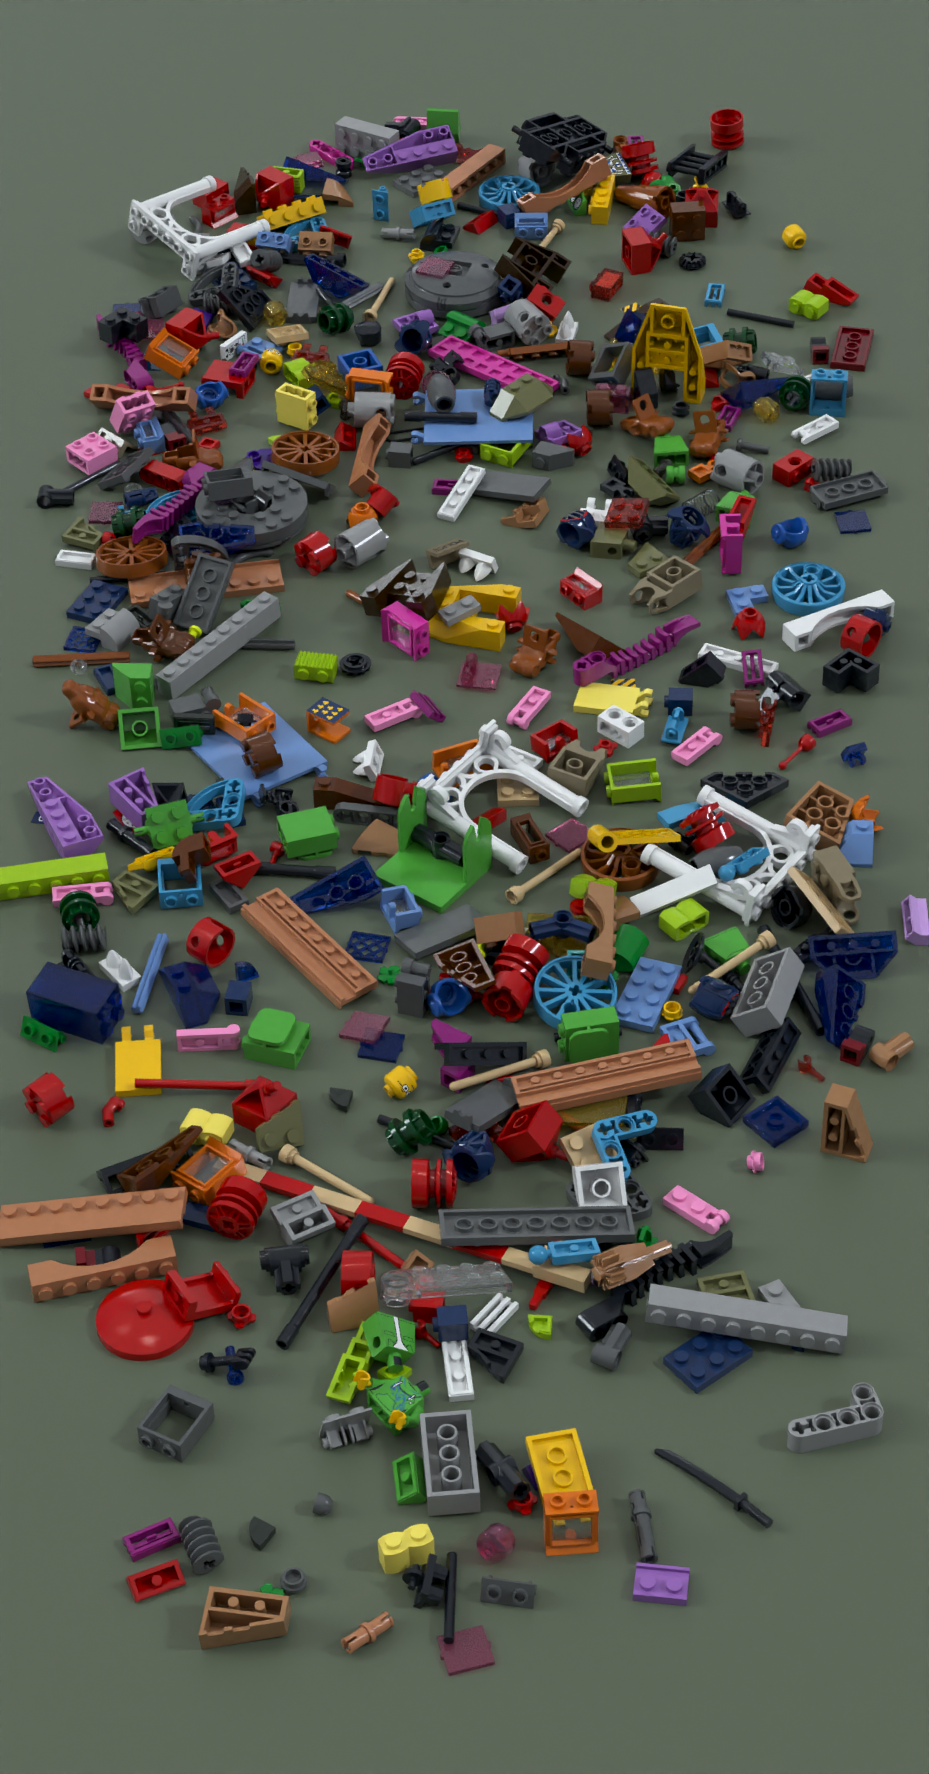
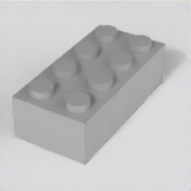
M347 116L342 117L335 123L336 149L350 157L363 158L399 141V130Z
M790 947L754 959L731 1016V1020L745 1037L777 1029L784 1023L786 1013L804 969V964Z
M471 1410L420 1414V1434L428 1516L480 1512V1489Z

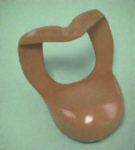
M221 308L217 312L218 322L210 324L206 329L210 333L219 332L220 338L230 339L237 334L235 323L225 315L224 310Z
M728 362L724 363L725 369L720 375L719 382L725 389L745 391L755 384L756 377L753 372L745 371L740 373ZM728 370L737 377L735 385L728 383L724 379Z

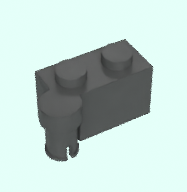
M177 285L163 286L150 295L138 299L142 311L141 315L147 317V320L154 317L157 319L165 318L167 313L175 312L177 307L183 304Z
M506 321L486 327H481L476 323L469 328L468 332L475 339V345L489 352L515 346V330Z
M172 584L151 596L148 618L154 620L156 614H161L165 620L174 619L185 589L179 585Z
M207 686L208 690L206 687L201 689L204 702L199 693L168 700L169 713L173 724L174 713L212 714L214 709L218 710L221 707V701L214 693L213 688Z
M404 958L401 973L396 975L394 987H397L395 1003L398 1004V1013L424 1018L429 1008L426 1000L428 994H430L429 977L432 971L431 964L415 962V959Z

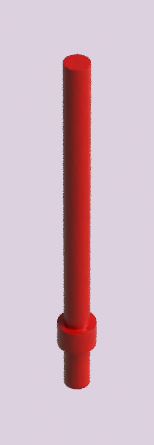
M135 1078V1088L244 1091L255 1079H245V1081Z
M327 1207L336 1222L335 1227L342 1232L347 1231L352 1221L345 1215H339ZM365 1232L358 1238L359 1241L398 1269L405 1262ZM426 1277L421 1285L425 1288H432L434 1282Z

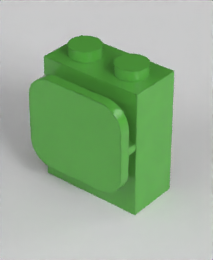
M326 806L277 816L278 834L288 858L298 857L303 861L330 856L333 853V849L337 848V839H340L339 829L337 826L334 827L333 815L328 813Z
M615 1006L561 1014V1023L557 1024L558 1034L561 1039L557 1040L559 1053L564 1055L565 1062L570 1061L573 1064L619 1054V1019Z
M272 1008L260 1010L251 1022L248 1034L244 1035L241 1048L244 1049V1058L296 1070L311 1041L310 1023L297 1021L290 1012Z

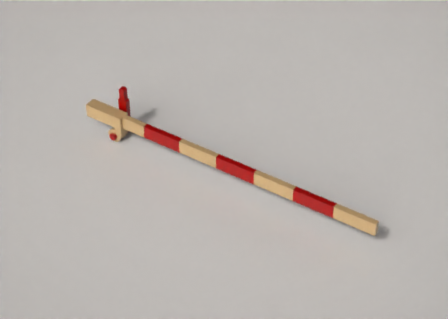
M221 1158L213 1167L214 1173L219 1172L225 1166ZM245 1163L247 1173L244 1177L252 1179L264 1189L292 1198L313 1190L321 1204L325 1203L326 1207L336 1212L352 1217L362 1214L371 1223L441 1245L439 1224ZM509 1246L449 1247L531 1273L533 1277L540 1279L529 1302V1309L534 1311L537 1310L541 1301L547 1298L554 1284L585 1293L592 1281L590 1269L571 1263L552 1265L551 1259H547L541 1265H536L529 1260L528 1252Z

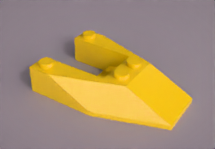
M650 304L632 347V395H634V370L651 367L654 374V367L684 371L683 401L695 404L701 403L705 394L706 379L703 356L686 307Z
M504 584L450 586L440 609L471 594L480 603L481 612L495 614L499 611V605L501 604L509 612L513 613L521 601V587ZM437 612L429 621V636L445 643L500 652L505 642V621L476 617L478 614L476 613L448 627L438 617Z

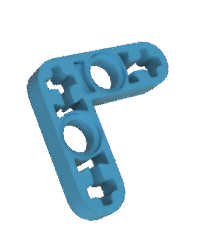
M642 1110L597 1121L592 1129V1139L602 1163L623 1162L625 1183L630 1176L631 1169L620 1140L653 1132L657 1124V1116L652 1111ZM627 1123L631 1130L622 1131L618 1124ZM599 1129H602V1131L607 1132V1134L604 1135L602 1132L598 1133ZM613 1148L617 1155L610 1157L605 1153V1149Z

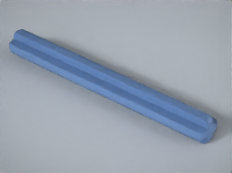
M159 933L156 936L131 1006L134 1014L143 1013L169 941L166 933Z

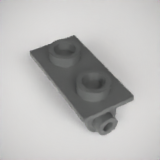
M489 1575V1577L482 1576L480 1601L533 1609L537 1585L532 1584V1581L521 1582L493 1578L492 1575Z

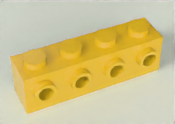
M613 174L608 176L606 180L599 181L594 185L588 208V214L591 215V224L608 225L615 190V175Z
M313 195L306 197L305 202H301L300 199L291 202L292 206L289 207L284 204L278 206L276 211H272V209L262 211L263 215L258 216L257 220H267L270 230L326 213L322 196L316 198Z

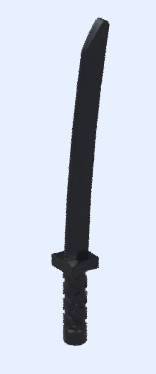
M658 1448L654 1450L655 1454L679 1467L734 1504V1509L737 1512L743 1509L765 1528H769L772 1525L773 1520L753 1504H750L748 1495L745 1492L739 1495L713 1476L669 1450Z

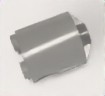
M527 299L516 300L510 304L505 312L504 321L515 330V335L526 345H539L552 333L553 328L549 318Z
M355 392L354 402H348L347 415L354 417V427L363 428L364 424L377 413L385 417L392 424L391 427H394L395 412H392V409H394L395 394L391 392Z
M726 449L722 453L718 452L715 455V465L710 478L716 483L739 493L742 490H747L751 495L763 483L764 464L760 460L733 449Z
M371 518L335 536L334 548L336 549L338 559L346 567L355 569L385 552L390 539L383 532L378 521L375 518Z

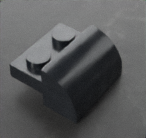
M444 218L432 220L420 242L419 249L432 252L439 246H446L448 249H452L460 233V226L444 224Z

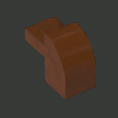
M203 832L185 837L175 846L172 852V859L176 863L181 877H185L189 884L197 882L196 865L212 861L211 846Z

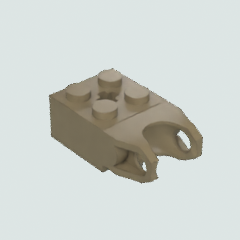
M674 555L646 573L647 576L641 579L632 589L629 597L630 602L633 604L648 602V613L650 614L667 611L703 588L701 569ZM641 590L642 593L635 599V594ZM655 603L657 606L655 609H652L653 604Z
M576 739L563 746L549 765L547 777L576 795L586 797L603 773L608 749L600 748L597 751H586L580 747L582 741Z
M837 845L814 851L813 860L810 863L812 869L811 878L848 925L857 924L860 913L855 901L861 900L862 891L855 879V870ZM850 912L855 918L847 919L843 915Z

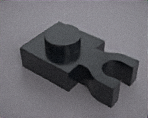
M611 477L600 484V490L613 498L618 496L620 500L625 502L627 501V495L631 498L634 497V490L626 487V483L615 477Z

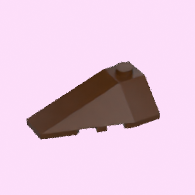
M556 613V618L579 652L585 654L584 656L594 651H601L606 654L607 659L613 651L616 655L619 650L625 653L624 649L562 614Z
M316 776L313 787L314 808L326 806L327 810H334L337 803L340 802L398 807L386 805L372 799L373 788L337 777Z
M474 938L433 954L439 969L475 992L496 984Z
M191 1125L117 1175L116 1177L125 1192L158 1189L203 1131L202 1127Z

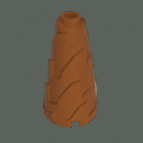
M619 185L614 190V196L618 201L637 210L648 204L665 218L670 216V203L676 200L674 190L665 185Z

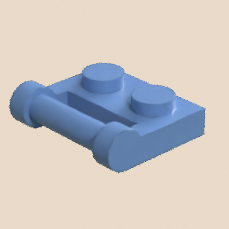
M254 337L246 344L238 345L236 353L240 355V352L244 350L245 352L259 354L260 363L263 351L272 348L283 354V347L263 340L260 337Z
M694 1016L660 1026L661 1036L668 1034L670 1042L690 1039L696 1056L703 1054L709 1056L716 1051L715 1045L704 1035L699 1027L698 1020ZM687 1030L694 1034L700 1044H696Z

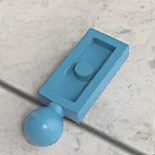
M752 847L727 864L722 865L718 870L719 878L725 882L731 881L735 877V872L738 875L745 874L749 871L750 867L763 863V859L770 855L768 847Z
M596 1238L548 1242L547 1249L541 1245H535L529 1250L528 1257L536 1265L545 1263L547 1259H551L552 1265H565L569 1263L590 1262L593 1260L592 1256L601 1253Z

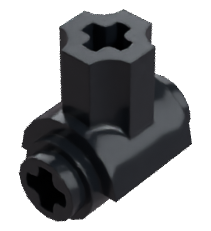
M411 117L405 118L402 122L385 123V127L399 130V139L405 138L421 129L420 122L417 119H411Z
M638 508V510H631L626 517L633 539L639 542V544L648 542L653 536H665L668 534L667 516H649L645 510Z
M303 1243L264 1248V1251H259L261 1270H266V1272H270V1276H275L276 1292L292 1295L295 1291L301 1289L299 1273H302V1268L305 1265L310 1264L308 1245L303 1246Z

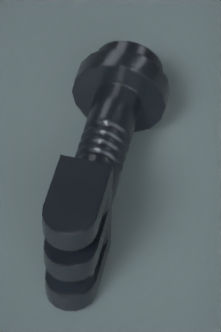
M240 1348L235 1355L214 1357L212 1352H208L200 1356L199 1366L206 1373L213 1372L215 1367L232 1365L233 1371L245 1370L256 1355V1350L254 1348Z

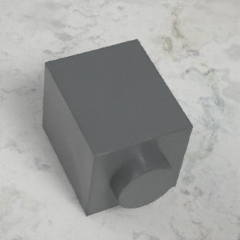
M391 442L385 454L389 467L410 469L413 459V443Z

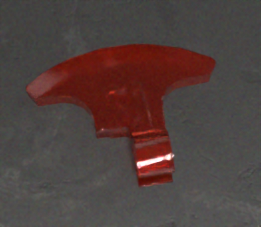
M457 143L458 154L461 156V158L457 159V163H464L481 149H464L461 143Z

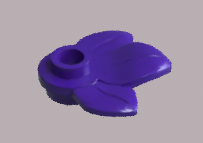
M271 449L249 451L245 458L252 456L253 466L257 470H261L263 460L271 462Z

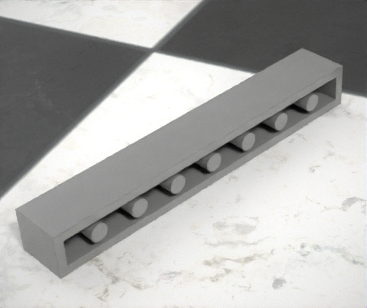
M265 591L157 673L156 680L159 693L169 699L177 698L249 642L251 638L262 632L281 617L279 599Z
M650 1283L645 1322L843 1354L847 1338L848 1315Z

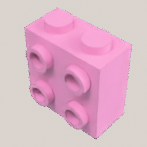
M148 390L138 391L127 397L122 396L116 400L109 420L117 434L128 433L136 428L135 423L151 419L156 404Z
M95 432L89 433L85 437L65 446L67 462L87 475L118 460L117 446Z

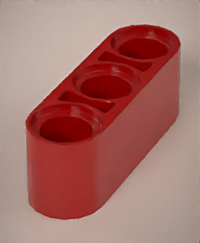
M153 459L140 469L139 475L146 483L173 492L184 489L182 479L186 471Z

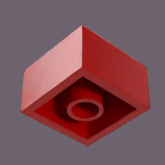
M272 166L256 173V201L260 203L262 208L268 206L278 210L277 207L284 204L287 207L292 206L291 202L295 201L293 176Z
M689 188L686 190L685 202L703 201L706 210L705 227L717 228L719 190L714 188Z
M641 226L622 229L621 259L631 275L649 273L653 270L660 256L663 241L668 237L665 232L654 239Z
M185 307L165 323L168 333L196 350L213 339H220L219 332L210 333V331H206L203 313ZM168 349V353L182 357L177 353L173 352L172 350Z
M259 1075L232 1102L233 1121L256 1133V1127L263 1122L269 1121L271 1116L278 1111H283L291 1105L293 1100H297V1093L283 1087L279 1081L273 1082Z
M547 1100L514 1111L495 1142L511 1162H533L549 1160L551 1158L568 1161L563 1150L556 1145L563 1119Z

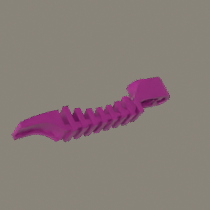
M97 314V315H96L98 331H99L98 321H100L101 319H103V317L101 316V314ZM123 338L114 345L107 343V347L113 346L114 351L118 350V353H123V358H126L129 368L124 370V378L129 387L134 390H143L144 386H154L153 379L147 372V362L144 359V354L140 352V349L137 348L133 341Z
M199 462L187 470L182 479L184 489L180 490L181 494L176 495L177 499L172 498V503L167 501L165 503L166 507L160 505L158 506L159 510L151 508V513L148 512L133 527L132 543L137 544L147 535L162 533L163 530L167 531L169 526L172 527L174 522H177L184 513H189V509L192 510L194 508L197 496L202 490L201 478H204L203 472L217 469Z
M688 614L664 624L663 630L660 626H657L655 628V636L652 632L648 634V642L643 638L640 640V646L637 643L633 645V651L629 647L625 648V653L619 650L616 655L613 651L607 659L606 654L601 651L591 652L573 663L574 683L577 686H587L607 674L613 679L617 678L618 674L622 676L625 674V671L630 672L633 670V667L638 668L641 666V663L646 664L649 659L654 660L657 655L660 657L663 655V652L668 653L672 647L677 646L679 640L686 633L700 627L701 624Z

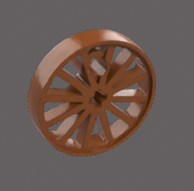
M316 431L289 432L273 441L271 462L308 476L322 475L338 466L340 462L339 444L331 436Z
M132 536L116 538L102 544L96 551L97 570L103 575L113 578L147 576L161 570L168 563V552L165 543L151 536H145L137 544L132 543Z
M619 827V828H610V829H608V830H610V831H620V830H636V829L621 828V827ZM587 839L581 849L583 874L591 875L596 879L609 878L618 883L616 892L634 891L649 885L656 879L660 869L640 861L641 854L649 843L638 844L635 847H631L632 844L617 845L614 851L606 853L598 849ZM620 871L622 872V877H618Z

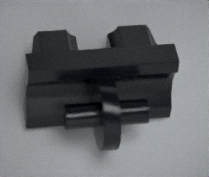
M429 1554L427 1563L423 1564L421 1570L420 1565L413 1564L412 1568L403 1571L402 1579L408 1584V1589L414 1591L417 1586L413 1607L421 1609L424 1603L438 1606L442 1599L444 1590L431 1585V1583L435 1582L443 1585L448 1568L437 1564V1556L434 1554Z

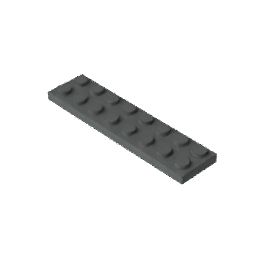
M630 1205L438 1209L441 1246L548 1245V1242L586 1238H596L598 1244L635 1242L636 1237Z

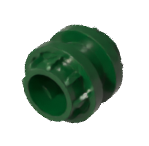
M342 302L323 306L317 316L319 328L328 335H336L340 331L347 332L354 322L353 311Z
M742 327V332L736 333L735 328H730L729 332L723 334V341L730 340L752 344V354L757 352V337L754 329Z
M800 375L787 378L779 390V400L783 407L790 411L804 409L810 401V381Z
M136 505L131 506L128 513H125L123 508L117 509V513L111 516L112 529L116 538L132 535L133 527L147 514L146 510L138 508Z
M81 890L73 891L65 895L60 902L59 911L62 923L68 931L71 925L74 926L75 931H78L79 925L83 926L84 931L87 930L88 924H91L93 929L97 926L100 914L96 900L90 893Z
M408 1108L402 1113L403 1121L397 1118L389 1121V1128L385 1130V1136L389 1145L397 1154L412 1156L418 1152V1143L427 1146L432 1142V1136L435 1135L436 1130L432 1120L425 1111Z

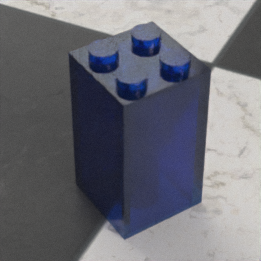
M47 962L26 991L32 1019L36 1018L38 1022L55 1030L102 1045L107 1037L112 1035L114 1027L124 1016L122 995L118 983L55 963Z

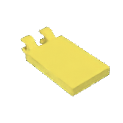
M592 682L587 686H580L573 705V712L600 715L614 704L632 715L646 718L648 717L649 710L644 709H648V706L652 705L653 698L649 697H652L653 690L647 688L640 692V688Z

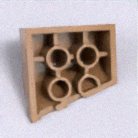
M818 780L786 814L783 826L786 827L795 818L805 822L808 828L812 824L821 825L819 831L821 837L815 849L821 850L836 845L839 848L854 799Z

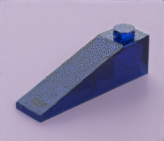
M286 156L283 165L285 168L303 169L305 182H326L327 178L334 179L339 183H348L349 181Z
M789 377L742 381L723 390L720 394L732 406L749 409L753 407L752 404L780 390L785 380Z
M203 522L178 525L179 536L197 535L213 539L226 549L228 555L256 543L255 529L251 525L231 524L230 526H221L220 523L207 525L203 524ZM189 547L190 556L196 550H201L203 553H212L204 549Z
M364 855L291 896L290 899L302 911L310 914L366 901L381 893V889H384Z
M834 964L816 972L815 995L826 1040L841 1050V1043L851 1035L853 1031L852 1025L859 1017L857 1013L865 1003L866 983L839 965Z

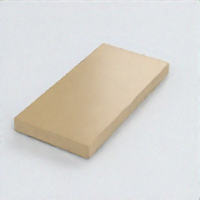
M791 866L787 873L835 934L853 944L858 939V936L809 875Z

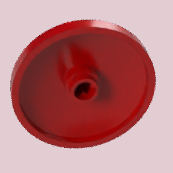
M141 1279L119 1286L104 1298L97 1310L96 1327L100 1341L114 1355L132 1361H151L166 1357L180 1349L190 1338L194 1330L195 1320L186 1322L183 1320L162 1290L164 1280Z

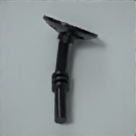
M699 932L693 938L686 951L682 963V971L685 974L690 972L697 963L702 964L704 962L713 970L721 966L720 963L704 951L705 935L702 932ZM732 970L722 975L723 981L734 986L741 993L744 984L739 980L738 975Z

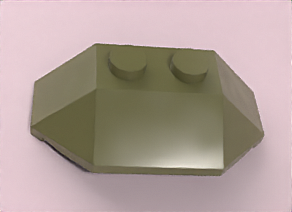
M526 373L501 389L490 410V415L502 422L529 415L553 399V387Z
M629 456L628 484L633 488L636 495L643 498L642 501L649 506L652 504L663 506L679 501L680 496L644 460Z

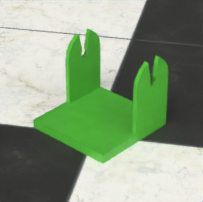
M414 786L412 808L409 796L405 794L398 809L399 851L373 874V881L387 888L406 885L410 893L414 894L416 902L442 914L492 868L491 822L487 818L479 816L478 836H476L474 826H469L463 841V868L447 859H436L433 857L430 849L411 838L415 826L419 823L427 826L426 793L421 787Z

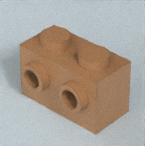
M300 231L298 242L299 254L322 256V258L333 255L335 241L333 232Z
M522 911L473 918L477 944H485V948L498 946L500 941L506 942L510 934L525 935Z

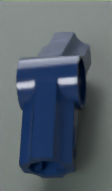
M558 910L551 918L529 922L528 924L530 936L534 940L555 936L559 939L572 937L591 943L597 929L595 925L574 919L571 912L567 910Z

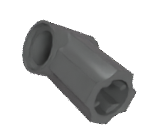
M623 1323L612 1324L602 1342L598 1341L595 1344L590 1362L616 1371L622 1358V1352L632 1337V1331Z

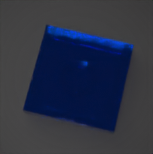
M778 1095L743 1116V1123L773 1148H776L809 1127V1120Z

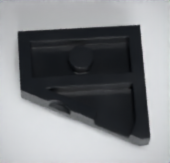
M479 1327L468 1344V1352L503 1384L524 1350V1343Z

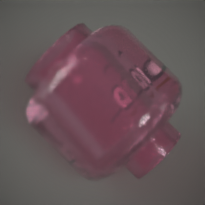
M493 1523L479 1534L476 1546L479 1554L485 1560L499 1563L513 1551L515 1537L509 1527L500 1523Z

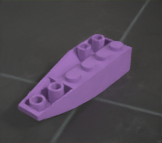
M443 125L417 131L363 157L362 161L367 173L407 172L417 170L428 164L438 166L456 162L458 149L449 126Z
M47 776L28 781L27 784L33 800L61 859L93 854L104 840V835L92 814Z

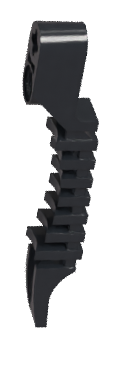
M728 1230L710 1241L699 1242L690 1240L686 1244L683 1242L678 1244L677 1249L671 1248L672 1253L660 1257L658 1260H653L655 1265L635 1280L612 1288L609 1298L582 1311L576 1318V1325L591 1342L601 1340L606 1336L612 1324H617L618 1322L627 1323L628 1316L624 1312L625 1305L630 1304L632 1307L637 1305L636 1295L640 1299L645 1297L644 1288L649 1292L650 1283L653 1284L654 1281L657 1285H663L662 1275L668 1282L674 1280L673 1271L679 1278L685 1276L684 1267L692 1276L698 1274L696 1265L703 1269L732 1249L733 1233Z

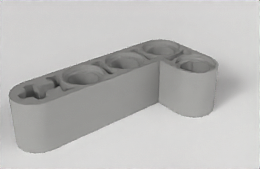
M857 1383L852 1388L849 1407L792 1420L788 1425L787 1447L789 1450L795 1453H804L878 1435L882 1430L884 1410L874 1388L868 1383Z

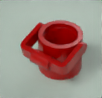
M373 484L367 490L371 497L366 503L383 518L387 516L392 508L400 504L391 492L379 484Z

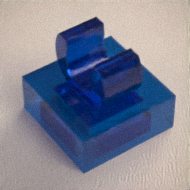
M865 742L847 746L841 753L842 760H849V765L852 768L856 765L855 759H858L861 765H864L866 762L864 753L867 751Z

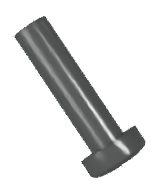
M742 438L738 439L736 446L737 451L746 449L767 454L770 448L769 446L743 442Z

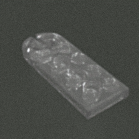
M493 1261L475 1265L462 1263L460 1266L440 1264L431 1268L415 1266L413 1269L392 1270L384 1273L381 1276V1300L385 1306L402 1308L407 1306L411 1299L512 1292L513 1283L500 1264Z

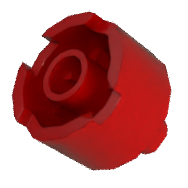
M320 531L311 532L294 545L296 564L307 569L312 576L318 575L337 560V552L335 548L332 549L328 541L330 539Z
M516 969L500 971L494 975L496 984L486 988L482 1003L493 1017L497 1014L500 1017L506 1018L505 1022H515L521 1018L533 997V988L520 971Z
M46 1072L22 1089L27 1099L25 1102L26 1108L31 1114L36 1113L39 1116L40 1122L45 1127H49L73 1110L75 1106L72 1096L67 1098L62 1089L65 1087L64 1083L52 1072L49 1074Z

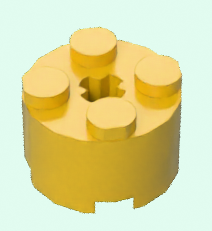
M444 178L443 182L441 179L425 182L426 185L424 187H421V185L417 186L421 205L453 197L448 178Z

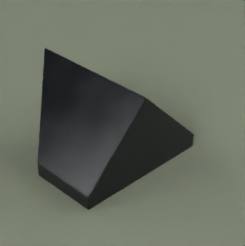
M152 783L158 805L186 799L187 803L188 797L184 783Z

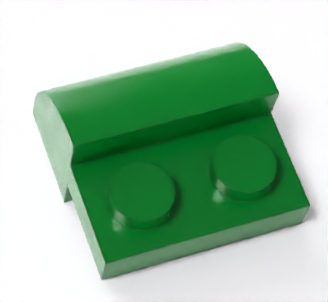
M453 310L446 315L447 321L437 333L438 336L444 335V338L452 335L471 343L474 338L468 332L470 326L476 323L481 327H486L487 325L478 319Z
M621 924L618 931L614 933L616 934L614 945L616 947L614 957L616 965L614 971H634L640 957L643 956L649 945V940L637 927Z

